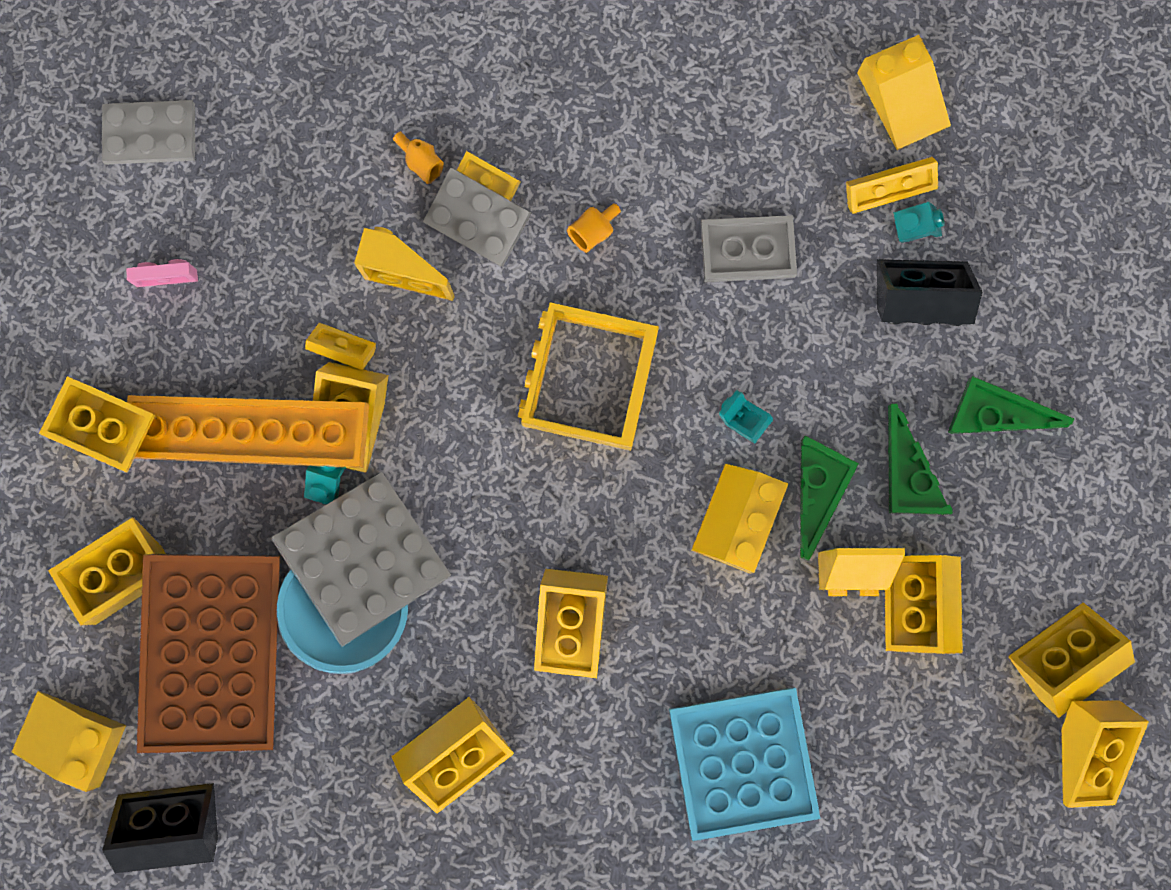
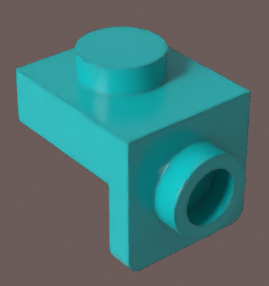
M930 202L893 212L898 239L901 243L930 235L934 237L942 236L941 227L945 226L943 213L940 208L937 209Z
M738 390L723 402L719 412L726 426L754 444L774 420L771 414L747 401L743 393Z
M309 466L306 470L304 498L325 505L337 499L339 496L340 478L346 467Z

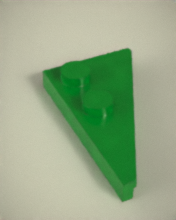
M972 376L968 379L948 433L963 434L1068 428L1073 424L1074 418Z
M890 404L888 406L889 513L953 514L951 505H947L938 487L940 484L936 476L930 471V464L919 442H915L907 426L909 422L904 413L900 411L898 404Z
M806 435L801 440L800 558L809 561L859 463Z

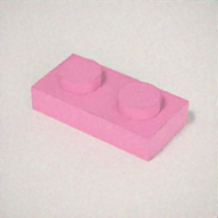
M182 259L170 260L168 264L164 265L142 262L137 264V267L126 268L127 281L136 287L198 282L197 269Z

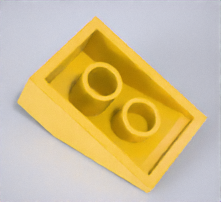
M920 35L900 42L863 60L857 74L896 150L951 126L933 60Z
M374 227V230L364 228L354 264L365 280L453 301L454 293L448 279L397 236L393 235L391 230L383 227Z
M328 362L316 371L313 401L365 402L369 404L364 468L346 467L347 469L366 473L385 405L389 375Z
M67 376L39 434L128 473L155 414Z
M836 548L818 552L819 590H828V596H847V590H859L860 596H879V590L890 589L905 556V548Z
M545 569L540 584L534 671L597 678L608 576Z
M37 691L11 752L53 779L88 792L101 787L126 725Z
M1120 700L1071 702L1061 729L1063 804L1067 808L1116 805L1149 721Z

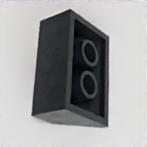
M877 259V310L881 322L894 325L900 323H918L921 325L936 323L952 326L975 324L983 292L968 261Z
M214 783L118 794L102 849L114 873L214 862L218 840Z

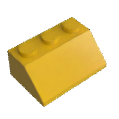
M725 464L691 550L746 573H755L788 483L758 471Z
M130 518L57 564L48 572L79 624L97 625L142 596L143 555L166 554V552L135 518Z
M947 555L904 556L890 589L885 590L886 651L937 654L963 653L961 557Z
M1084 602L1008 656L1038 699L1058 718L1067 712L1072 701H1083L1135 663L1131 640Z
M468 697L391 756L402 782L433 811L439 813L512 756L514 752L483 710Z

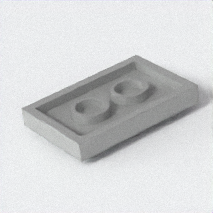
M193 100L102 104V162L105 165L195 161V103Z
M450 167L423 222L503 267L532 213Z
M793 215L701 220L704 282L795 278L797 276Z

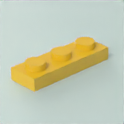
M929 157L847 181V204L850 212L854 214L938 189V162L933 157Z

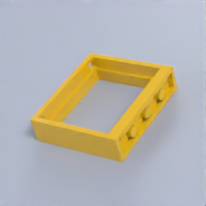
M550 302L548 312L543 311L539 321V328L543 329L541 341L535 340L532 350V358L536 359L534 370L528 369L524 387L529 388L527 400L521 399L518 417L522 418V426L631 451L659 326ZM557 320L643 339L621 437L534 418Z

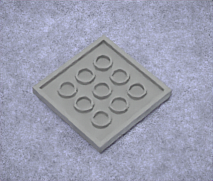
M382 472L272 537L273 543L341 647L451 576Z

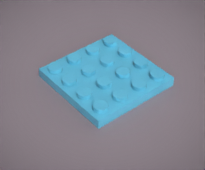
M795 687L669 709L692 841L821 819Z

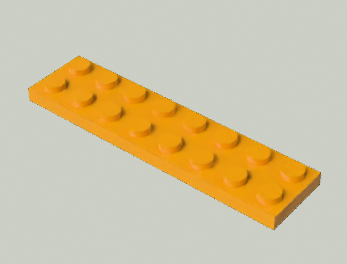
M128 395L127 397L128 403L155 414L134 459L364 468L369 404L365 402Z

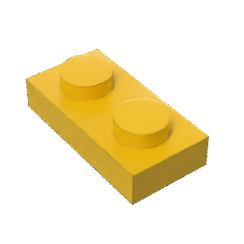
M466 151L457 168V171L510 201L521 181Z
M318 323L306 339L305 349L363 370L374 355L376 343Z

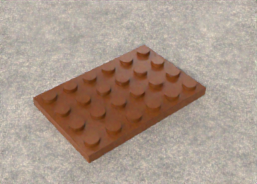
M143 555L137 753L273 750L280 555Z

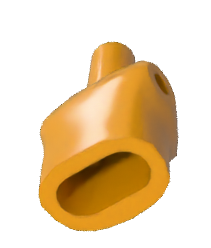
M401 131L395 134L393 140L406 153L405 161L408 168L415 172L426 184H431L440 176L444 165L443 161L436 155L434 146L420 139L410 141Z
M615 203L602 213L595 207H590L578 220L568 226L567 233L574 244L580 250L587 253L613 233L610 221L620 214L621 210Z

